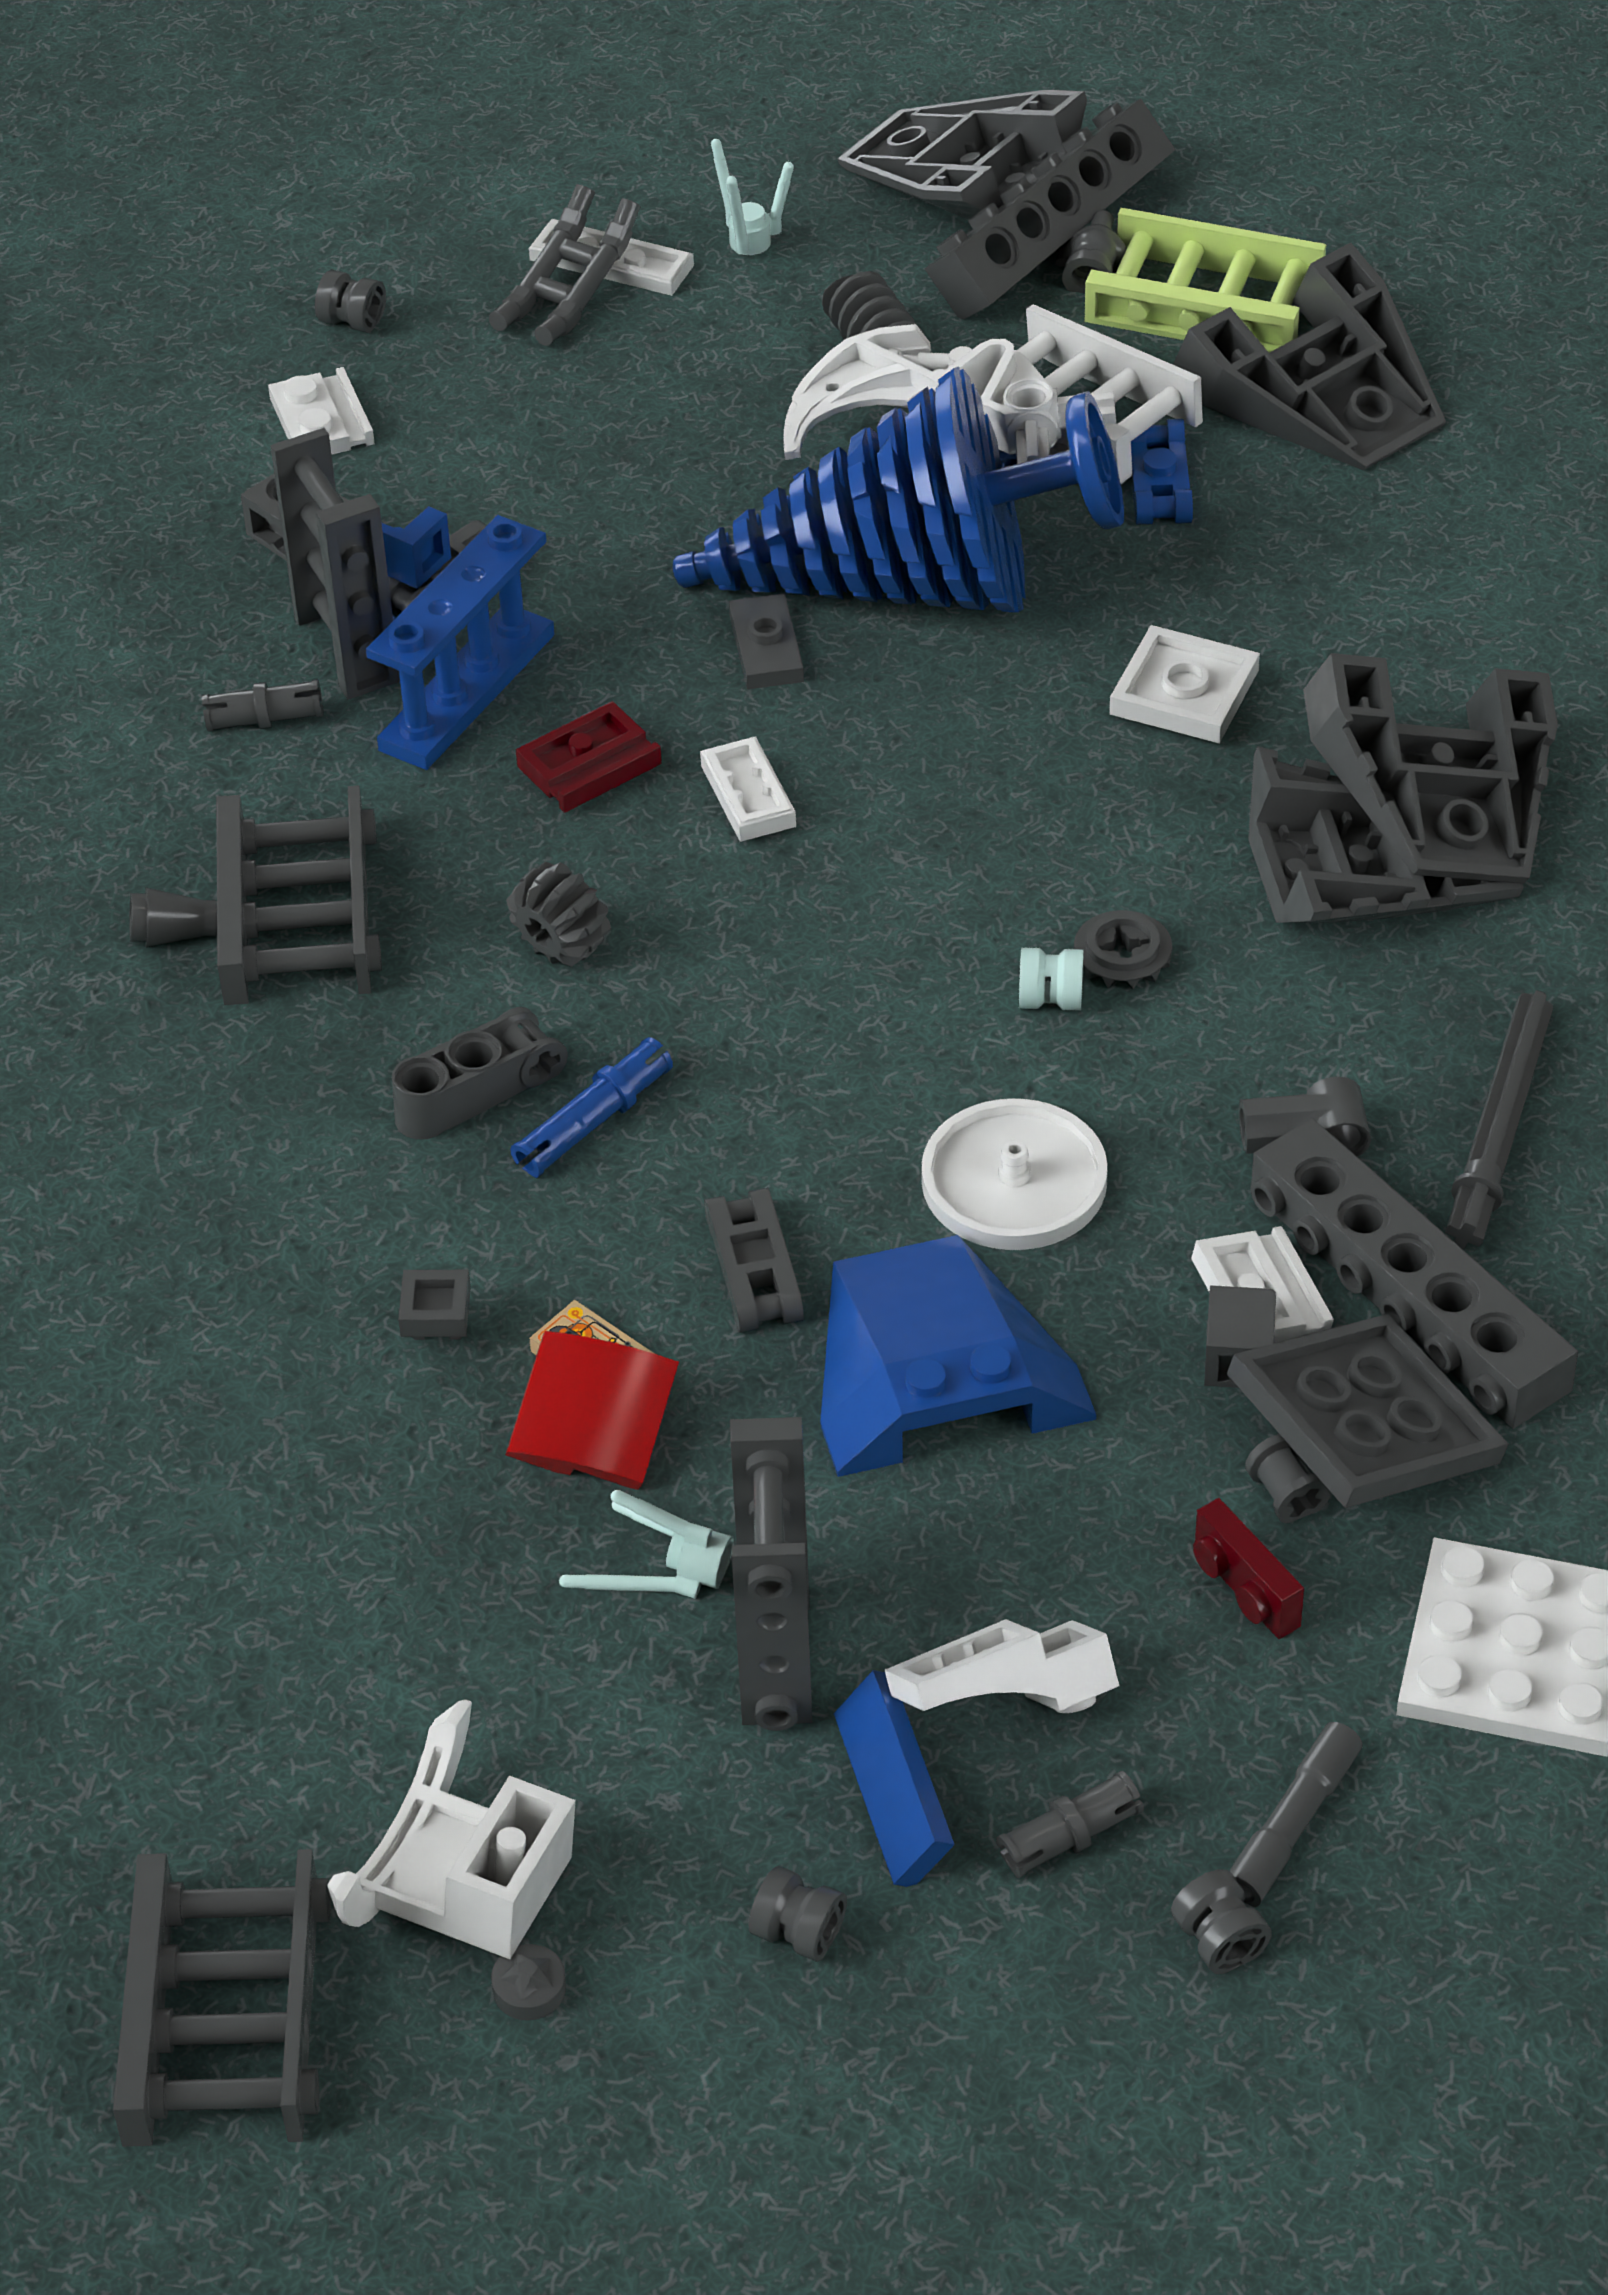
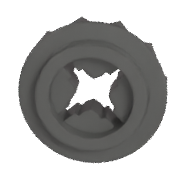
M1117 910L1096 915L1086 921L1076 933L1074 949L1083 950V968L1086 979L1100 976L1103 978L1107 988H1110L1117 981H1125L1134 990L1140 979L1144 978L1156 982L1161 968L1170 967L1172 940L1167 929L1156 919L1135 911ZM1116 939H1120L1121 945H1125L1127 951L1132 952L1130 958H1121L1120 954L1114 951Z

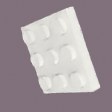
M1434 1537L1398 1698L1396 1715L1608 1757V1570Z

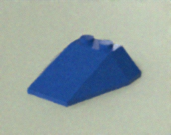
M959 1235L833 1262L820 1424L838 1477L903 1463L902 1432L1012 1407L1022 1406L1032 1434L1096 1420V1412L1077 1364Z

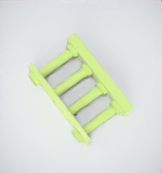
M1120 208L1118 212L1117 235L1125 243L1127 250L1115 274L1091 269L1085 282V322L1184 340L1189 328L1231 307L1270 353L1298 337L1300 307L1292 306L1293 299L1310 264L1326 256V244ZM1145 259L1175 264L1167 283L1137 278ZM1196 268L1226 273L1218 292L1188 287ZM1248 277L1278 282L1270 302L1240 296Z

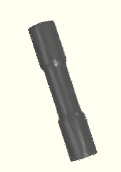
M1329 1722L1325 1725L1297 1767L1295 1779L1263 1827L1252 1835L1230 1868L1229 1872L1234 1875L1244 1889V1903L1252 1907H1257L1261 1904L1289 1861L1293 1846L1324 1799L1335 1791L1363 1747L1362 1740L1350 1727L1339 1722Z

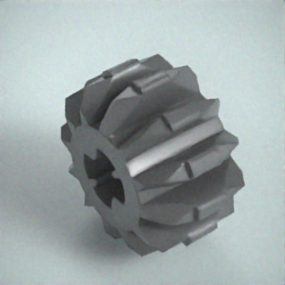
M545 861L537 868H532L520 879L511 895L506 899L508 909L512 912L509 919L512 924L520 929L522 933L521 939L527 940L533 946L535 954H545L552 964L561 962L573 967L580 960L587 959L597 949V946L604 941V936L611 929L609 919L606 917L609 912L608 908L595 895L597 889L590 888L584 882L582 874H572L568 866L561 862L554 865Z

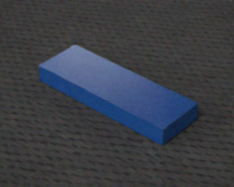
M873 1670L834 1712V1716L893 1884L908 1887L918 1884L955 1844L904 1704L901 1700L891 1696L885 1672Z

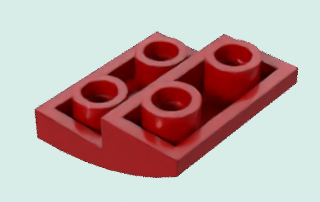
M545 1331L542 1335L505 1455L566 1475H570L575 1469L638 1490L643 1484L679 1361L605 1340Z

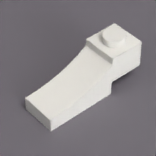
M1005 1619L885 1669L891 1696L922 1711L966 1697L991 1693L1017 1692L1025 1693L1027 1698L1055 1709L1059 1713H1073L1089 1708L1096 1702L1097 1695L1119 1686L1107 1634L1073 1620L1043 1633H1038Z

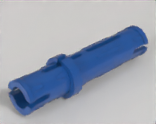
M648 1037L641 1041L638 1047L626 1055L614 1067L609 1065L602 1067L593 1075V1083L588 1088L580 1092L573 1100L521 1141L511 1146V1155L515 1163L518 1164L534 1150H537L539 1154L522 1169L535 1178L541 1176L545 1169L596 1127L604 1123L617 1110L621 1113L629 1110L636 1104V1095L660 1076L668 1073L673 1067V1061L668 1051L650 1065H647L645 1061L663 1046L656 1039Z

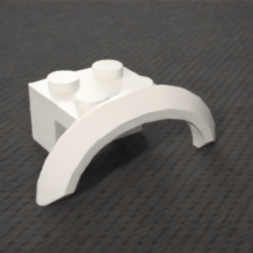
M461 1700L437 1717L430 1726L425 1748L412 1785L397 1816L374 1853L356 1874L349 1871L335 1874L327 1886L337 1915L342 1923L346 1925L360 1927L369 1922L382 1910L511 1959L572 1857L576 1800L512 1776L507 1778L489 1808L449 1794L448 1792L460 1761L470 1723L472 1702Z

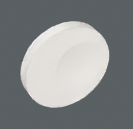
M1028 1099L987 1101L956 1113L933 1133L926 1145L922 1158V1189L925 1200L934 1216L946 1228L970 1242L996 1249L1025 1250L1040 1248L1074 1235L1085 1227L1097 1214L1107 1189V1158L1104 1148L1093 1130L1077 1116L1060 1107Z

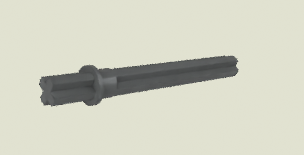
M1536 990L1534 994L1522 993L1517 998L1464 1173L1459 1175L1452 1185L1451 1193L1455 1202L1445 1233L1454 1236L1453 1242L1461 1249H1465L1468 1243L1478 1247L1483 1243L1491 1213L1500 1207L1504 1197V1192L1500 1185L1553 1011V1005L1546 1001L1547 995L1539 990Z

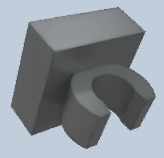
M469 1269L403 1270L398 1318L401 1337H412L414 1340H425V1337H449L450 1340H461L462 1337H467L471 1290Z

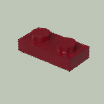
M1220 1498L1197 1509L1193 1552L1201 1569L1211 1578L1220 1576L1235 1592L1237 1603L1246 1618L1254 1624L1263 1622L1278 1639L1300 1628L1304 1587Z

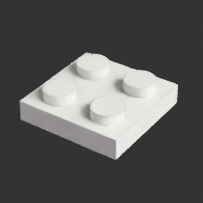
M1150 625L1110 696V715L1220 744L1259 671L1260 653Z

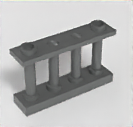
M325 428L270 445L295 621L301 626L322 618L331 631L338 685L347 700L400 682L399 670L368 659L366 655V648L393 622L379 505L371 494L344 502L337 493L329 433Z
M360 785L348 786V817L256 824L254 818L244 819L240 795L216 797L217 966L224 1005L248 1004V982L260 981V975L355 967L359 994L371 993L370 972L382 971L379 934L369 935L366 845L377 844L374 808H362ZM350 840V858L256 865L255 859L247 860V855L258 854V848ZM351 882L352 900L257 907L256 901L247 902V896H257L258 889ZM347 924H352L353 943L257 950L256 944L248 945V939L259 938V932Z
M802 1417L731 1419V1454L737 1545H732V1567L742 1725H759L767 1730L780 1731L791 1728L795 1724L813 1723L808 1621L810 1593Z
M300 1849L297 1851L295 1886L185 1889L183 1882L172 1881L166 1853L137 1854L113 2113L122 2147L152 2146L155 2119H167L169 2111L281 2108L288 2142H303L305 2115H316L319 2110L317 2068L308 2069L317 1922H329L331 1916V1895L327 1886L330 1880L329 1878H317L312 1849ZM293 1916L291 1948L180 1952L178 1944H170L171 1928L184 1926L185 1919ZM289 1978L287 2012L174 2015L173 2008H165L166 1989H178L180 1981ZM285 2042L282 2077L169 2080L167 2073H159L160 2054L173 2053L175 2045Z

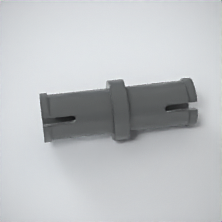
M318 679L310 682L268 687L266 682L254 683L253 689L202 695V705L206 707V710H203L208 732L215 729L258 724L260 729L272 728V722L312 716L323 717L324 715L323 705L320 704V701L323 700Z
M1121 1770L1114 1774L1112 1778L1071 1800L1065 1795L1049 1803L1050 1811L1007 1834L999 1835L996 1837V1843L1000 1849L1006 1847V1849L1000 1851V1854L1016 1878L1019 1879L1026 1875V1872L1069 1849H1072L1077 1854L1090 1847L1091 1837L1132 1815L1136 1816L1142 1813L1144 1805L1140 1800L1133 1801L1141 1796L1131 1778Z

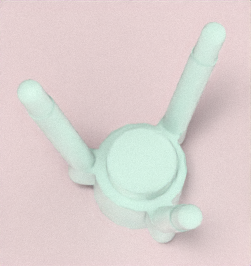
M713 139L711 147L725 206L726 225L729 227V244L738 254H760L770 247L771 235H777L782 232L781 216L791 183L794 165L791 162H786L783 165L771 212L767 214L763 206L758 203H741L737 179L735 176H729L721 141Z
M614 1490L611 1493V1500L613 1501L612 1508L615 1511L672 1537L667 1553L666 1567L676 1569V1577L566 1574L562 1575L559 1579V1584L565 1588L675 1592L696 1599L701 1584L715 1589L719 1588L731 1560L734 1538L733 1536L713 1531L710 1528L690 1523L621 1490Z

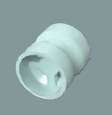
M1021 948L1019 1008L1038 1009L1044 1003H1054L1062 1010L1081 1011L1083 950L1064 949L1059 955L1045 954L1040 948ZM1046 977H1051V981H1045Z

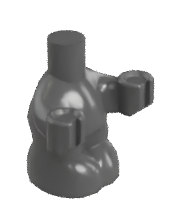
M1104 210L1097 211L1094 214L1091 225L1077 231L1066 242L1065 246L1059 249L1055 266L1065 267L1062 273V281L1068 291L1085 293V282L1091 269L1116 273L1127 247L1122 239L1112 230L1114 217L1110 212Z

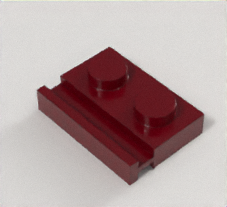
M613 701L515 749L517 767L549 798L555 797L559 801V808L564 813L662 764L661 746L656 742L651 744L646 739V732Z

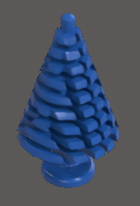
M959 366L955 367L938 379L939 386L936 387V392L933 388L928 389L927 386L912 396L907 402L908 414L902 408L897 409L895 407L881 417L877 426V433L871 427L867 429L865 427L852 436L848 455L846 451L838 447L821 458L818 477L816 471L809 466L793 476L794 481L790 483L789 489L790 496H786L785 489L777 487L763 497L764 509L761 510V518L759 514L755 513V508L747 509L733 521L734 544L729 533H725L724 527H719L705 537V551L699 553L692 551L676 556L673 560L674 577L677 583L684 588L702 584L704 580L713 578L715 585L719 586V590L737 591L740 590V570H742L749 587H752L753 592L776 591L775 581L777 575L781 587L785 588L786 593L810 596L808 578H811L815 589L819 590V595L826 598L844 599L843 591L847 593L848 587L849 591H853V596L860 601L878 602L877 599L881 600L884 592L887 593V598L896 604L912 605V603H916L917 596L920 594L921 599L929 606L950 607L955 596L956 601L963 608L984 610L988 606V598H990V602L997 610L1019 613L1024 609L1022 597L1025 598L1023 545L1014 500L1079 484L1088 511L1099 527L1111 529L1119 527L1124 523L1121 483L1111 441L1095 398L1089 391L1074 395L1068 400L1065 410L1067 438L1070 449L1005 467L1004 463L1001 465L998 442L987 413L984 415L982 399L974 383L971 384V379L965 370H960Z

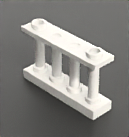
M1034 304L1026 309L1028 342L1017 349V351L1025 355L1032 365L1044 358L1059 366L1058 369L1044 378L1052 385V388H1057L1058 395L1081 378L1100 385L1091 394L1114 392L1115 402L1125 396L1143 404L1118 424H1105L1121 484L1132 476L1131 441L1165 415L1175 419H1184V423L1193 427H1197L1203 422L1200 376ZM1061 429V438L1050 448V455L1070 449L1066 429Z

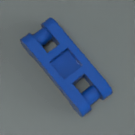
M1167 419L1166 425H1152L1131 441V479L1136 525L1153 524V518H1174L1175 523H1192L1193 500L1189 483L1184 419ZM1147 447H1167V448H1153V449L1147 450Z

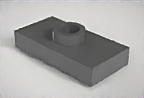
M785 593L729 601V616L747 689L804 682V668Z

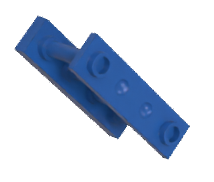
M497 515L366 648L368 659L399 670L403 710L377 736L378 750L380 752L428 770L555 635L554 622L552 620L526 611L523 608L520 569L547 542L545 532ZM499 592L500 609L489 619L488 602ZM467 625L468 642L457 653L455 636ZM434 659L436 676L424 687L423 670Z

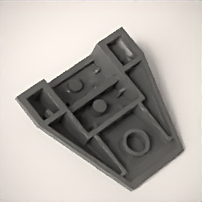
M1039 90L901 109L837 159L839 164L847 171L969 220L992 203H995L997 208L1004 204L999 195L1024 177H1026L1028 182L1032 181L1035 176L1031 169L1047 156L1057 152L1061 157L1066 153L1061 144L1081 130L1087 98L1085 91Z

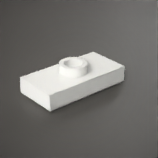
M756 736L700 751L701 767L740 842L796 827V812Z

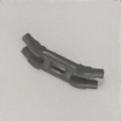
M576 184L567 208L563 209L561 217L554 227L553 235L520 285L515 286L511 294L502 301V304L489 315L490 325L497 331L505 330L513 322L523 319L535 305L536 297L559 305L548 315V319L535 329L536 340L540 344L548 346L560 336L567 335L581 319L582 311L614 262L619 260L625 252L633 234L631 230L641 206L636 202L622 198L613 221L609 222L605 235L599 242V248L577 242L587 221L586 215L594 198L595 191L586 186ZM561 259L587 266L574 286L549 279Z

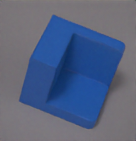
M428 506L405 528H393L382 523L389 577L418 589L451 559L446 513Z

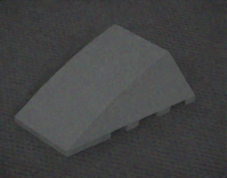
M1257 746L1253 758L1248 840L1276 923H1338L1387 919L1452 910L1515 898L1521 895L1524 888L1522 883L1413 875L1339 777L1330 774L1329 764L1306 758L1303 767L1277 761L1278 751Z

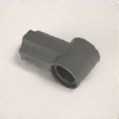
M1334 1076L1314 1083L1307 1090V1093L1302 1095L1240 1099L1239 1120L1243 1150L1246 1154L1254 1153L1313 1118L1355 1156L1362 1155L1369 1148L1371 1137L1360 1086L1349 1078Z

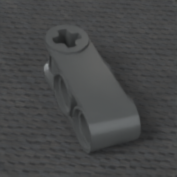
M527 1007L509 1009L494 1020L470 1031L459 1033L449 1041L422 1054L404 1059L396 1065L392 1072L395 1125L399 1132L409 1138L429 1139L438 1136L442 1132L473 1118L528 1088H535L558 1076L567 1063V1048L558 1039L547 1037L541 1031L537 1016Z

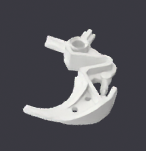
M916 324L877 328L846 338L830 350L802 379L792 396V403L785 419L783 437L785 460L801 458L802 444L808 432L817 423L828 417L865 406L887 405L908 408L907 402L912 396L927 386L928 389L933 388L936 392V387L939 386L938 379L959 366L960 370L964 369L969 375L971 384L974 383L981 396L984 415L987 413L998 442V449L1008 454H1016L1017 464L1050 455V448L1061 438V429H1066V404L1073 396L1058 397L1057 388H1052V385L1043 378L1027 357L1014 350L1013 343L1006 339H990L980 343L974 349L966 346L956 347L949 354L930 353V342ZM1114 392L1091 394L1095 398L1104 423L1115 424Z

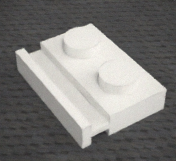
M344 367L336 368L335 376L322 378L319 372L307 376H295L286 381L268 385L270 400L288 439L325 428L329 433L331 454L349 451L352 446L366 443V446L375 444L373 429Z
M1282 1226L1273 1227L1270 1235L1258 1236L1256 1231L1197 1240L1195 1242L1191 1259L1208 1291H1210V1285L1265 1288L1273 1289L1276 1292L1274 1343L1331 1329L1334 1318Z

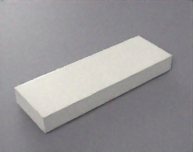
M551 219L529 247L531 261H536L553 235L554 227L559 220ZM584 227L577 242L599 248V242L605 235V232ZM631 238L625 252L619 260L614 262L604 279L672 296L693 268V254ZM561 259L557 267L583 273L587 266Z

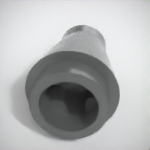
M147 887L145 893H130V942H145V947L148 948L203 936H216L217 901L202 900Z

